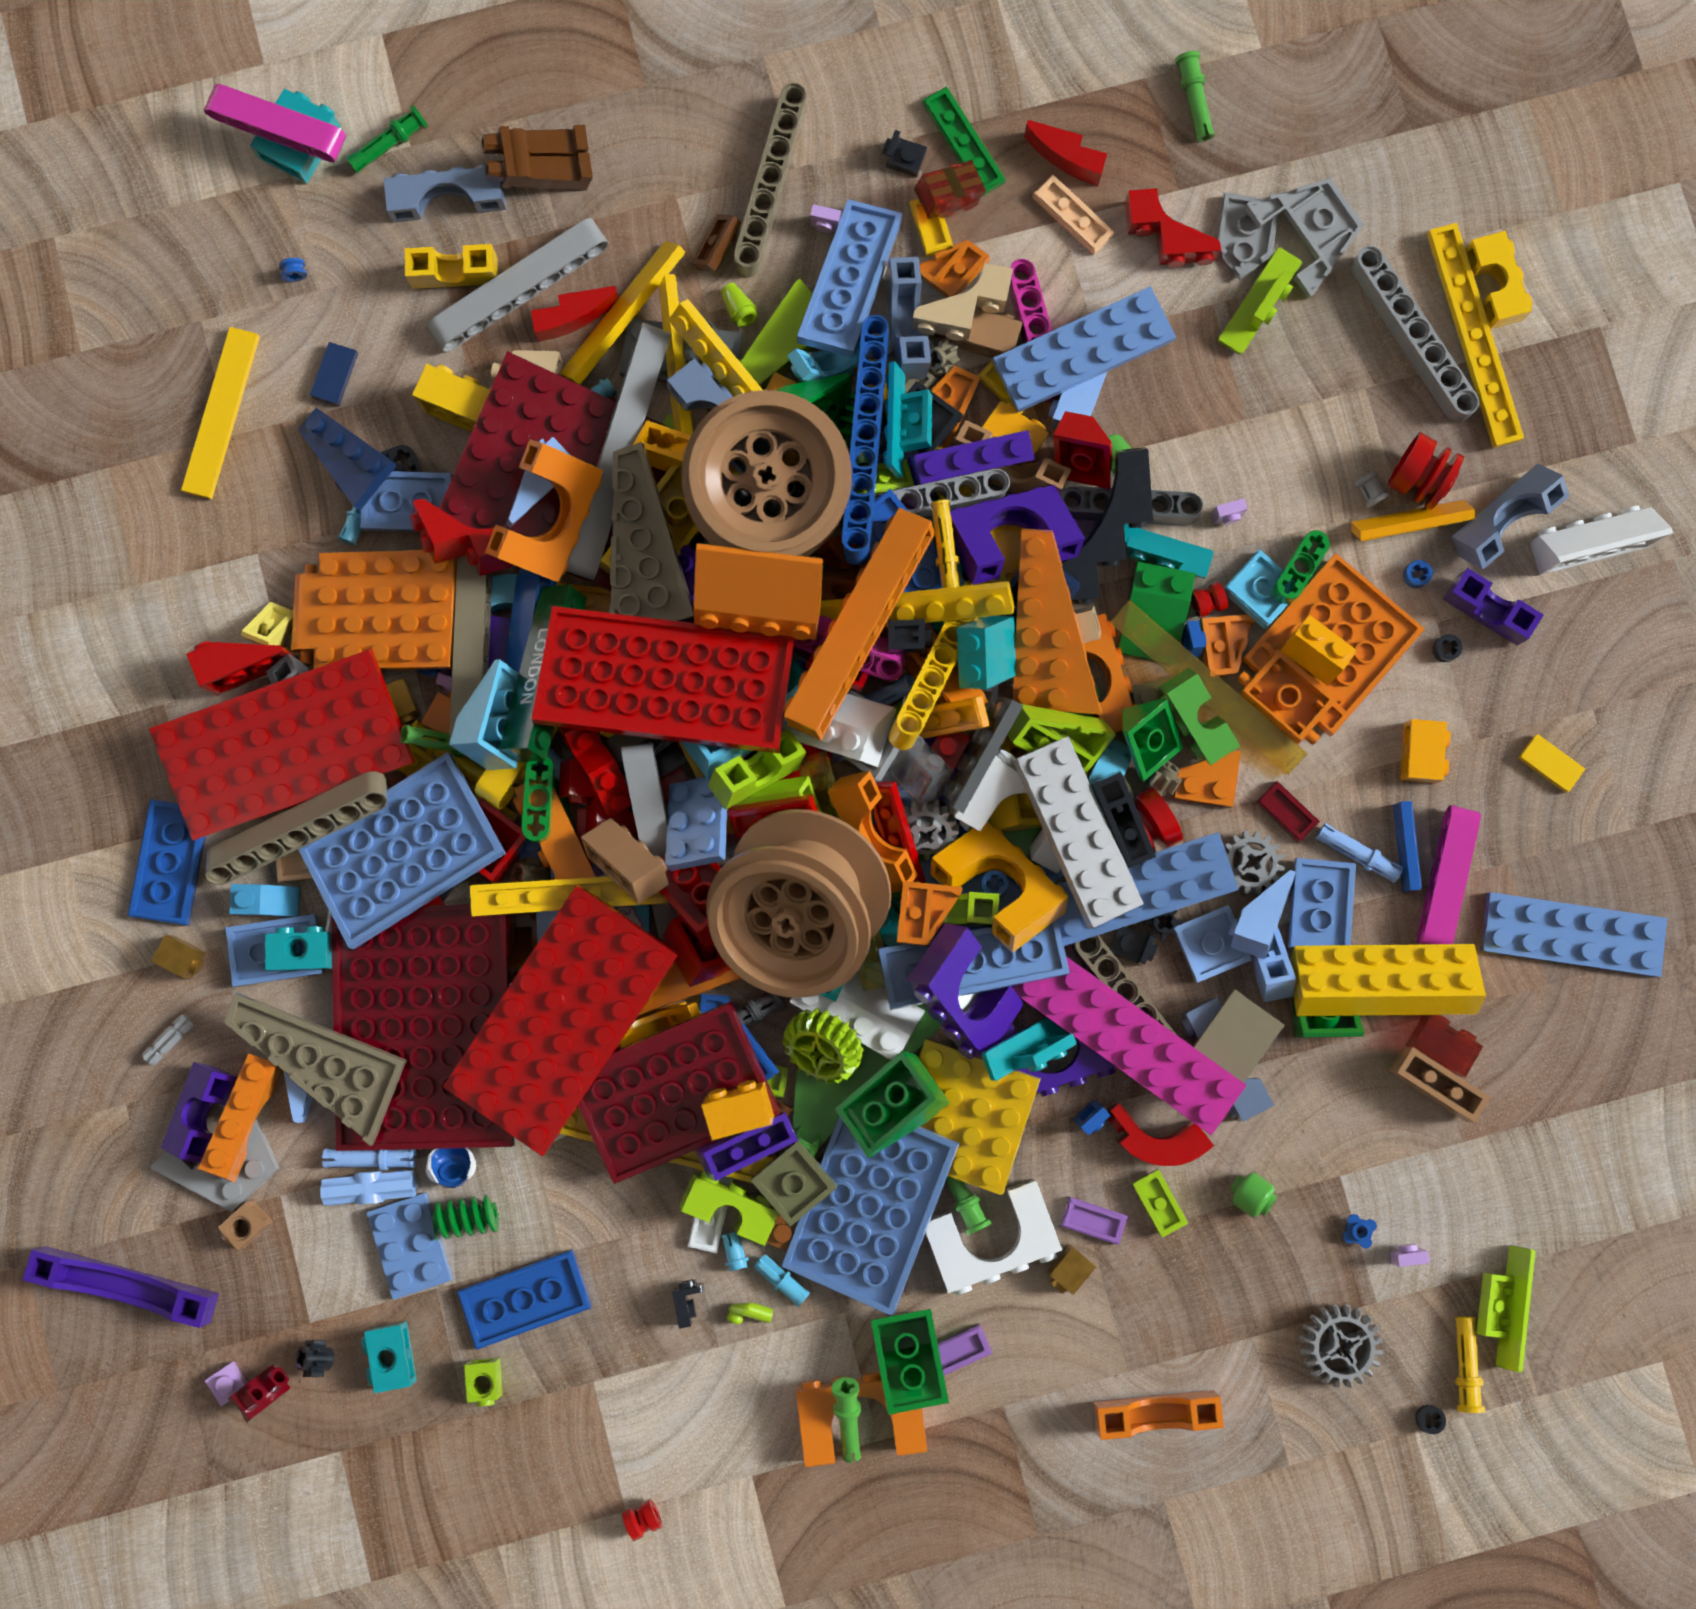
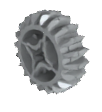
M1331 1304L1330 1314L1324 1307L1319 1308L1320 1319L1311 1314L1310 1319L1314 1322V1325L1312 1327L1307 1324L1303 1325V1329L1309 1332V1335L1299 1337L1301 1342L1308 1344V1346L1300 1349V1353L1309 1356L1303 1363L1306 1367L1313 1366L1311 1374L1314 1377L1321 1375V1382L1326 1385L1332 1380V1385L1335 1388L1341 1386L1342 1380L1345 1387L1352 1388L1353 1378L1358 1384H1363L1361 1376L1363 1373L1368 1377H1373L1369 1367L1371 1365L1374 1367L1380 1366V1363L1374 1359V1356L1383 1355V1350L1376 1348L1375 1345L1381 1344L1383 1339L1380 1336H1373L1378 1332L1379 1327L1375 1324L1369 1325L1372 1318L1367 1314L1362 1316V1310L1357 1307L1351 1311L1348 1304H1343L1341 1310L1338 1305ZM1351 1322L1358 1327L1359 1331L1355 1333L1350 1331L1343 1334L1335 1323ZM1326 1330L1328 1340L1326 1344L1320 1347L1321 1351H1319V1342ZM1338 1337L1346 1342L1343 1344L1345 1355L1337 1349L1340 1347ZM1363 1344L1361 1356L1356 1360L1355 1351ZM1328 1358L1330 1360L1340 1358L1347 1368L1341 1370L1331 1369L1323 1361Z

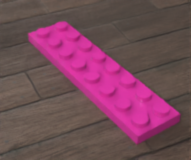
M1066 957L1070 972L1068 975L1015 985L1013 987L1019 998L1066 1032L1073 1033L1074 1037L1210 1135L1214 1133L1247 1086L1068 957Z

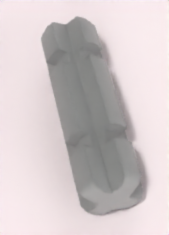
M180 1015L173 1022L174 1025L169 1026L153 1042L154 1046H149L142 1053V1058L148 1064L156 1065L163 1058L162 1054H167L183 1038L182 1034H187L194 1026L193 1021L188 1016Z

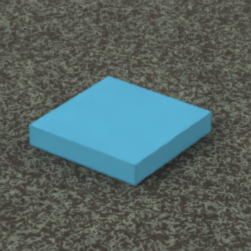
M1259 549L1224 587L1228 598L1263 629H1266L1288 604L1278 602L1272 593V587L1283 569ZM1291 579L1285 585V593H1290V588L1295 582Z

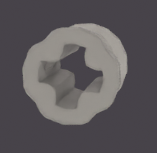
M1377 471L1367 474L1354 483L1355 488H1359L1366 499L1367 509L1373 508L1391 497L1390 493L1385 492L1379 482Z

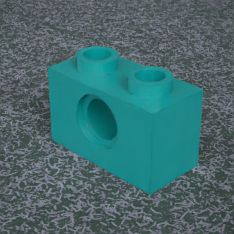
M323 926L305 927V932L294 933V928L291 927L275 928V934H265V970L332 969L331 933L324 932ZM302 940L305 944V952L298 957L294 953V946L298 941Z
M407 1321L371 1327L364 1332L365 1337H362L361 1344L364 1355H368L370 1367L367 1368L366 1375L369 1386H373L374 1394L411 1387L417 1382ZM383 1350H388L393 1354L394 1362L392 1365L383 1362L381 1358Z

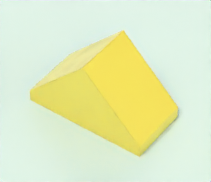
M270 602L242 630L241 636L253 644L281 645L283 647L292 628L293 610Z

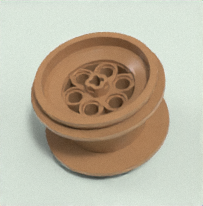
M775 390L751 391L731 397L720 403L697 425L689 439L683 457L682 487L685 501L697 529L714 546L807 557L818 550L834 533L844 514L850 496L852 482L851 461L848 449L839 430L818 407L799 396ZM764 440L770 445L771 449L766 455H757L752 447L757 441ZM792 451L798 454L799 463L793 467L786 466L782 461V456L786 452ZM735 460L744 462L747 467L746 471L739 476L733 475L729 471L731 462ZM767 470H771L772 477L775 480H769L767 484H763L759 473L765 474ZM793 482L801 483L805 489L804 494L798 498L790 496L787 492L789 484ZM739 491L748 492L752 497L750 504L744 507L738 506L734 501L736 493ZM768 502H775L780 506L781 512L777 517L770 518L763 512L764 505Z
M793 809L779 811L758 820L745 832L735 849L733 858L715 876L710 886L706 903L710 934L717 951L726 964L742 979L763 991L795 998L815 996L832 991L849 981L864 962L869 950L870 940L880 930L889 912L891 903L890 879L885 864L874 846L859 831L846 822L831 815L812 810Z

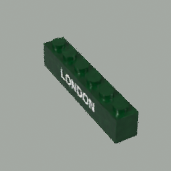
M570 584L541 587L499 746L501 752L517 762L546 761L555 726L533 724L531 718L552 606L585 610L587 598Z

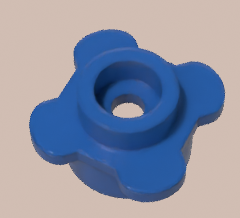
M1357 1214L1349 1215L1347 1218L1348 1223L1343 1233V1240L1349 1244L1352 1242L1360 1244L1364 1249L1371 1247L1372 1233L1377 1229L1376 1222L1372 1219H1361ZM1359 1228L1362 1229V1233H1361V1234H1358V1233H1357V1230H1358Z

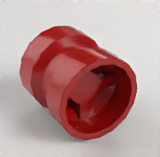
M1219 581L1209 584L1206 589L1197 588L1193 590L1191 604L1197 617L1203 618L1208 616L1211 611L1227 609L1228 599L1223 586Z
M652 1499L642 1502L641 1506L637 1509L630 1508L622 1512L625 1528L633 1541L643 1538L644 1533L648 1531L655 1532L663 1527L660 1514Z

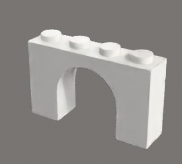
M1005 750L997 752L964 814L953 808L954 817L981 831L997 805L1003 799L1013 794L1027 793L1013 763V760L1016 758ZM1042 829L1029 848L1031 860L1057 874L1061 868Z
M1035 1179L1006 1189L1017 1218L1018 1235L1012 1248L1000 1257L984 1259L970 1253L961 1241L950 1210L931 1217L926 1235L948 1294L954 1292L956 1296L971 1291V1285L983 1281L984 1285L1001 1279L999 1274L1011 1270L1012 1274H1016L1028 1269V1263L1038 1259L1040 1263H1045L1057 1258L1056 1253L1062 1251Z

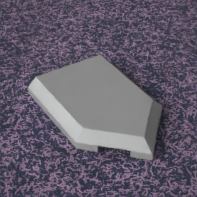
M1224 192L1217 239L1221 243V257L1240 280L1272 257L1278 215L1258 228L1244 209V206L1250 201H1258L1262 198Z

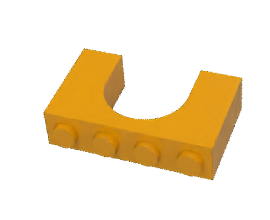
M987 821L981 831L975 828L971 829L934 855L931 861L930 874L941 885L958 887L976 875L992 870L1000 871L1014 879L1020 886L1022 895L993 917L991 932L1013 953L1066 913L1069 896L1063 887L1055 884L1046 876L1040 866L1034 865L1025 857L1024 852L1018 846L1011 844L1004 837L1001 830L994 828Z

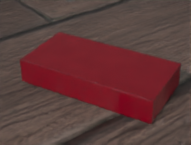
M1275 781L1255 802L1297 843H1300L1320 822L1278 781Z

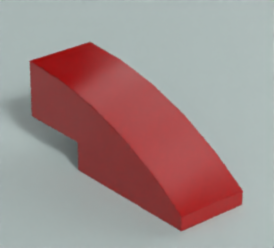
M1032 120L1027 121L1024 138L1040 155L1063 172L1081 181L1096 186L1099 185L1108 153L1080 146L1083 138L1081 134Z
M610 286L559 294V306L531 310L534 333L538 342L559 338L575 332L607 313L619 299L616 287Z

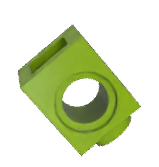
M500 1357L469 1360L464 1365L467 1403L476 1402L478 1407L495 1404L494 1400H498L503 1395ZM478 1376H486L490 1380L491 1388L489 1390L479 1388L477 1384Z

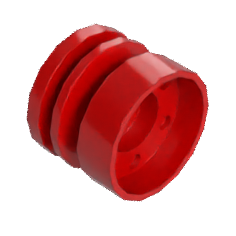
M1419 432L1396 465L1387 486L1402 495L1408 493L1413 486L1417 487L1414 502L1419 503L1428 493L1429 495L1424 503V507L1432 510L1440 500L1445 498L1456 482L1464 456L1456 453L1447 463L1451 449L1446 447L1436 457L1433 453L1436 449L1437 441Z
M1153 787L1133 797L1134 804L1154 852H1156L1154 841L1165 850L1183 840V833L1176 817L1163 797Z

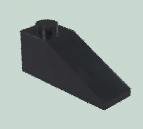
M1116 771L1092 781L1127 867L1130 868L1155 858L1156 854L1121 771Z

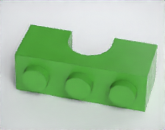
M1187 668L1159 686L1164 695L1160 699L1168 700L1171 712L1173 711L1178 718L1175 721L1176 727L1184 737L1189 736L1192 741L1189 748L1198 761L1203 759L1209 765H1212L1240 747L1228 724L1218 715L1207 722H1198V709L1212 697L1196 672Z

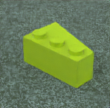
M1021 704L1023 707L1007 734L1012 743L1029 753L1069 736L1085 774H1087L1116 735L1104 719Z

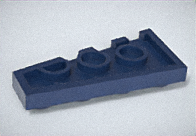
M317 407L298 429L347 498L359 511L396 467L389 458Z

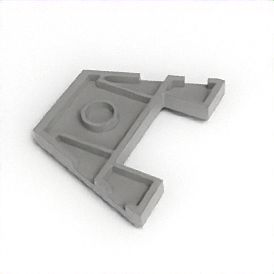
M1331 178L1304 185L1282 194L1270 195L1268 198L1258 201L1253 200L1244 206V209L1258 228L1283 212L1310 250L1316 261L1293 277L1307 299L1317 291L1320 284L1364 225Z
M218 1104L224 1110L225 1106ZM255 1120L249 1136L247 1156L235 1183L198 1169L200 1163L193 1168L187 1160L179 1159L167 1151L150 1166L154 1171L231 1212L236 1211L280 1169L257 1120Z

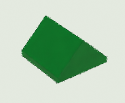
M1163 698L1122 709L1123 733L1139 779L1145 781L1182 750L1183 745L1167 699Z
M1294 996L1292 997L1294 1037H1364L1360 1015L1297 1016Z

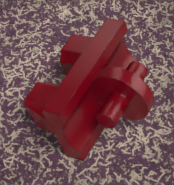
M272 1364L228 1399L240 1410L243 1419L247 1423L291 1389L287 1384L289 1378L280 1367L275 1368Z

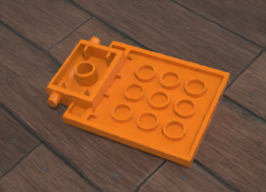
M424 550L319 553L318 573H316V565L305 564L304 574L295 575L291 651L300 654V662L303 664H312V653H314L313 669L368 649H373L380 670L453 668L457 558L435 564L430 553H425Z
M1335 553L1306 585L1300 596L1284 610L1242 658V662L1252 669L1256 675L1252 678L1245 671L1240 674L1236 680L1244 688L1239 695L1296 744L1305 739L1313 746L1320 738L1312 730L1313 727L1317 725L1328 736L1334 735L1425 628ZM1308 615H1311L1357 650L1345 669L1328 686L1280 651L1292 633Z

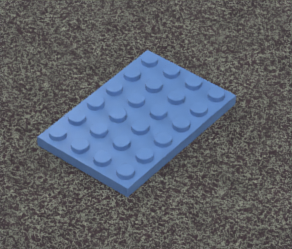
M448 752L388 789L387 805L382 810L298 849L348 948L353 950L506 854L455 759Z
M839 1116L820 1164L837 1184V1188L799 1219L781 1267L893 1316L960 1143L920 1126L871 1158H868Z

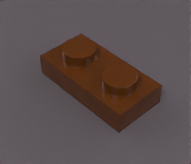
M717 214L691 264L698 270L715 272L723 262V256L730 243L735 239L741 221L734 215Z

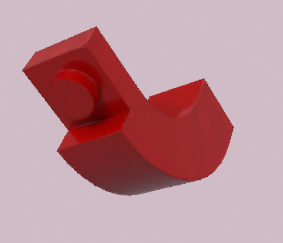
M1114 1103L1107 1109L1111 1115L1108 1118L1110 1124L1118 1133L1122 1130L1125 1133L1116 1142L1126 1152L1144 1162L1159 1166H1178L1194 1161L1214 1147L1202 1129L1191 1121L1170 1136L1154 1138L1140 1130L1120 1103Z

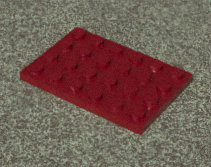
M731 1001L615 1050L578 1105L613 1184L723 1139H711L702 1109L705 1097H708V1093L713 1090L725 1088L727 1092L738 1089L737 1086L746 1081L755 1080L756 1084L764 1082L774 1117L781 1113Z

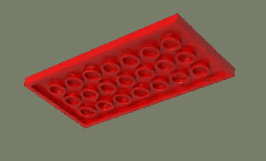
M552 606L531 720L533 724L779 754L795 638L782 635L766 636L762 633L749 631L739 633L732 629L717 627L707 629L689 622Z
M368 649L149 728L192 840L312 799L366 772L376 771L383 774L415 762L409 744L400 742L402 726L373 649Z
M576 885L443 1087L543 1157L679 956V953L581 885Z

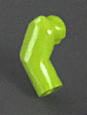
M753 1302L733 1303L728 1308L727 1320L730 1323L740 1325L743 1322V1316L769 1323L773 1316V1309Z

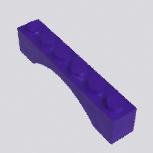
M47 1246L31 1250L23 1280L54 1289L82 1292L118 1300L152 1311L171 1321L197 1328L211 1323L219 1296L218 1292Z

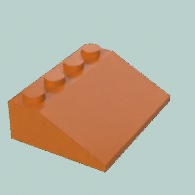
M697 544L694 587L695 625H700L707 629H714L716 627L732 629L739 633L749 631L762 633L766 636L782 635L798 640H816L821 611L823 559Z

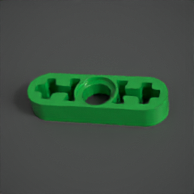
M1310 531L1300 541L1275 581L1272 593L1278 602L1282 604L1292 603L1300 596L1330 546L1327 535L1322 531ZM1314 540L1318 543L1317 549L1310 555L1307 552ZM1298 560L1304 562L1308 568L1307 573H1299L1295 569L1294 562ZM1292 579L1295 582L1290 588V593L1287 594L1284 592L1285 585Z
M548 757L546 761L526 763L522 832L532 843L544 842L551 833L555 768ZM539 762H543L544 766L548 768V771H543L542 782H548L547 787L541 784L531 785V781L537 783L538 775L532 769L533 767H538ZM535 791H543L547 795V801L541 807H535L530 803V796ZM529 811L534 813L546 812V816L539 815V824L545 828L544 831H539L538 836H534L533 832L528 830L529 827L535 824V816L529 815Z

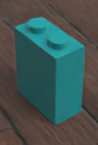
M284 88L275 102L277 105L327 122L338 128L341 127L335 117L336 113L324 104L318 106L312 103L309 97L299 91L293 93ZM255 136L250 144L258 159L306 184L321 161L319 158L259 136Z
M1014 616L982 617L957 627L959 688L989 689L1016 676Z

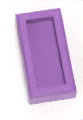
M1069 1196L1060 1225L1119 1245L1128 1216Z
M980 1324L938 1342L944 1375L992 1354Z

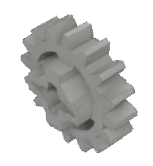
M924 798L923 803L920 805L915 800H912L911 808L903 806L918 857L920 854H923L925 860H929L930 854L936 855L957 840L959 824L956 823L957 818L954 817V814L949 815L950 807L948 805L940 808L939 800H936L931 805L928 803L927 798ZM942 825L945 826V829H946V833H945V834L943 833V828L941 827Z
M1247 830L1242 832V839L1237 835L1232 836L1233 845L1226 843L1224 848L1227 851V857L1238 888L1242 887L1243 895L1249 894L1251 888L1254 894L1258 895L1261 894V886L1266 890L1271 886L1270 881L1276 882L1280 879L1276 872L1283 871L1285 867L1278 865V861L1285 857L1282 854L1277 855L1275 852L1280 847L1279 844L1272 846L1269 844L1271 841L1270 835L1261 839L1260 831H1255L1252 837H1250ZM1247 843L1259 845L1263 849L1260 851L1254 850ZM1235 853L1238 858L1237 864L1233 868V856ZM1261 856V858L1256 860L1257 862L1254 864V867L1242 870L1249 859ZM1267 859H1270L1269 872L1265 869ZM1243 875L1251 876L1253 881L1255 880L1256 882H1247L1240 877Z

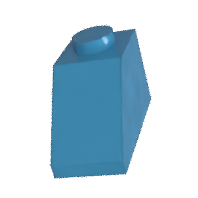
M231 884L229 913L231 915L299 916L300 887Z

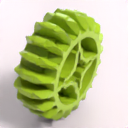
M817 1007L813 1011L805 1009L794 1016L785 1028L782 1044L785 1046L784 1053L790 1056V1063H796L798 1066L797 1070L806 1072L807 1077L810 1075L815 1077L817 1082L824 1079L827 1084H830L832 1081L840 1083L842 1080H847L852 1076L861 1063L860 1060L862 1059L864 1049L861 1047L862 1039L856 1037L857 1030L848 1027L849 1021H841L839 1014L832 1016L828 1009L822 1013Z

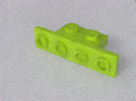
M1278 248L1220 335L1218 342L1238 355H1242L1263 322L1269 325L1278 310L1274 306L1278 299L1284 302L1292 290L1293 286L1289 283L1301 266L1302 261L1284 249Z
M1510 1245L1508 1248L1506 1275L1483 1272L1476 1334L1499 1337L1496 1366L1521 1373L1524 1364L1536 1252L1534 1249Z

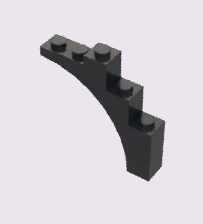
M1146 447L1115 450V476L1110 498L1103 514L1089 536L1084 540L1079 556L1061 561L1062 569L1080 582V589L1071 599V601L1075 600L1076 604L1093 603V598H1100L1097 562H1102V566H1116L1120 564L1119 560L1127 559L1124 524H1128L1129 528L1146 527L1147 521H1154L1149 451Z

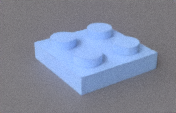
M1229 905L1174 928L1178 934L1176 938L1196 983L1252 960L1250 954L1230 948L1233 936L1228 935L1234 916Z

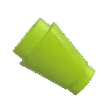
M735 283L725 285L721 290V294L732 323L737 324L738 327H746L753 323L758 316L756 305Z

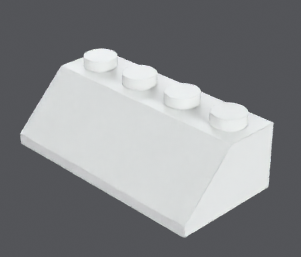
M1633 506L1622 510V515L1612 517L1611 513H1606L1593 518L1594 522L1584 524V520H1578L1567 524L1566 529L1556 531V527L1541 530L1538 532L1539 536L1529 543L1538 573L1543 575L1649 548L1673 534L1672 527L1652 507L1640 510L1639 506Z
M847 694L821 741L790 727L788 723L782 727V732L789 729L800 743L878 767L896 708Z
M856 973L844 984L836 1002L819 994L809 997H792L790 1001L791 1004L803 1011L805 1009L813 1011L817 1007L822 1013L828 1009L832 1016L839 1014L841 1021H849L848 1027L857 1030L856 1037L862 1039L861 1044L889 1060H892L905 1049L925 1013V1010L916 1005L890 1010L886 989L860 973Z

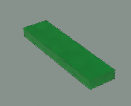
M946 86L923 99V107L961 167L974 165L976 170L966 173L969 179L980 178L982 183L973 185L980 197L1004 185L1006 182L1005 177L948 87Z

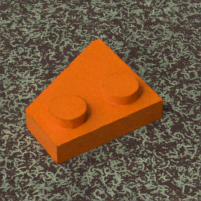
M967 239L956 244L952 249H944L935 253V258L919 265L921 279L948 298L961 294L983 270L984 263L990 262V256Z
M1248 614L1209 617L1199 620L1201 631H1204L1206 635V647L1202 650L1206 678L1233 676L1238 673L1242 662L1241 655L1246 649L1249 640L1247 636L1251 624L1255 622Z
M1241 751L1230 752L1212 765L1202 761L1180 768L1177 777L1181 778L1182 781L1176 791H1174L1173 799L1228 808L1234 807Z
M903 881L897 943L928 946L961 895L962 887Z

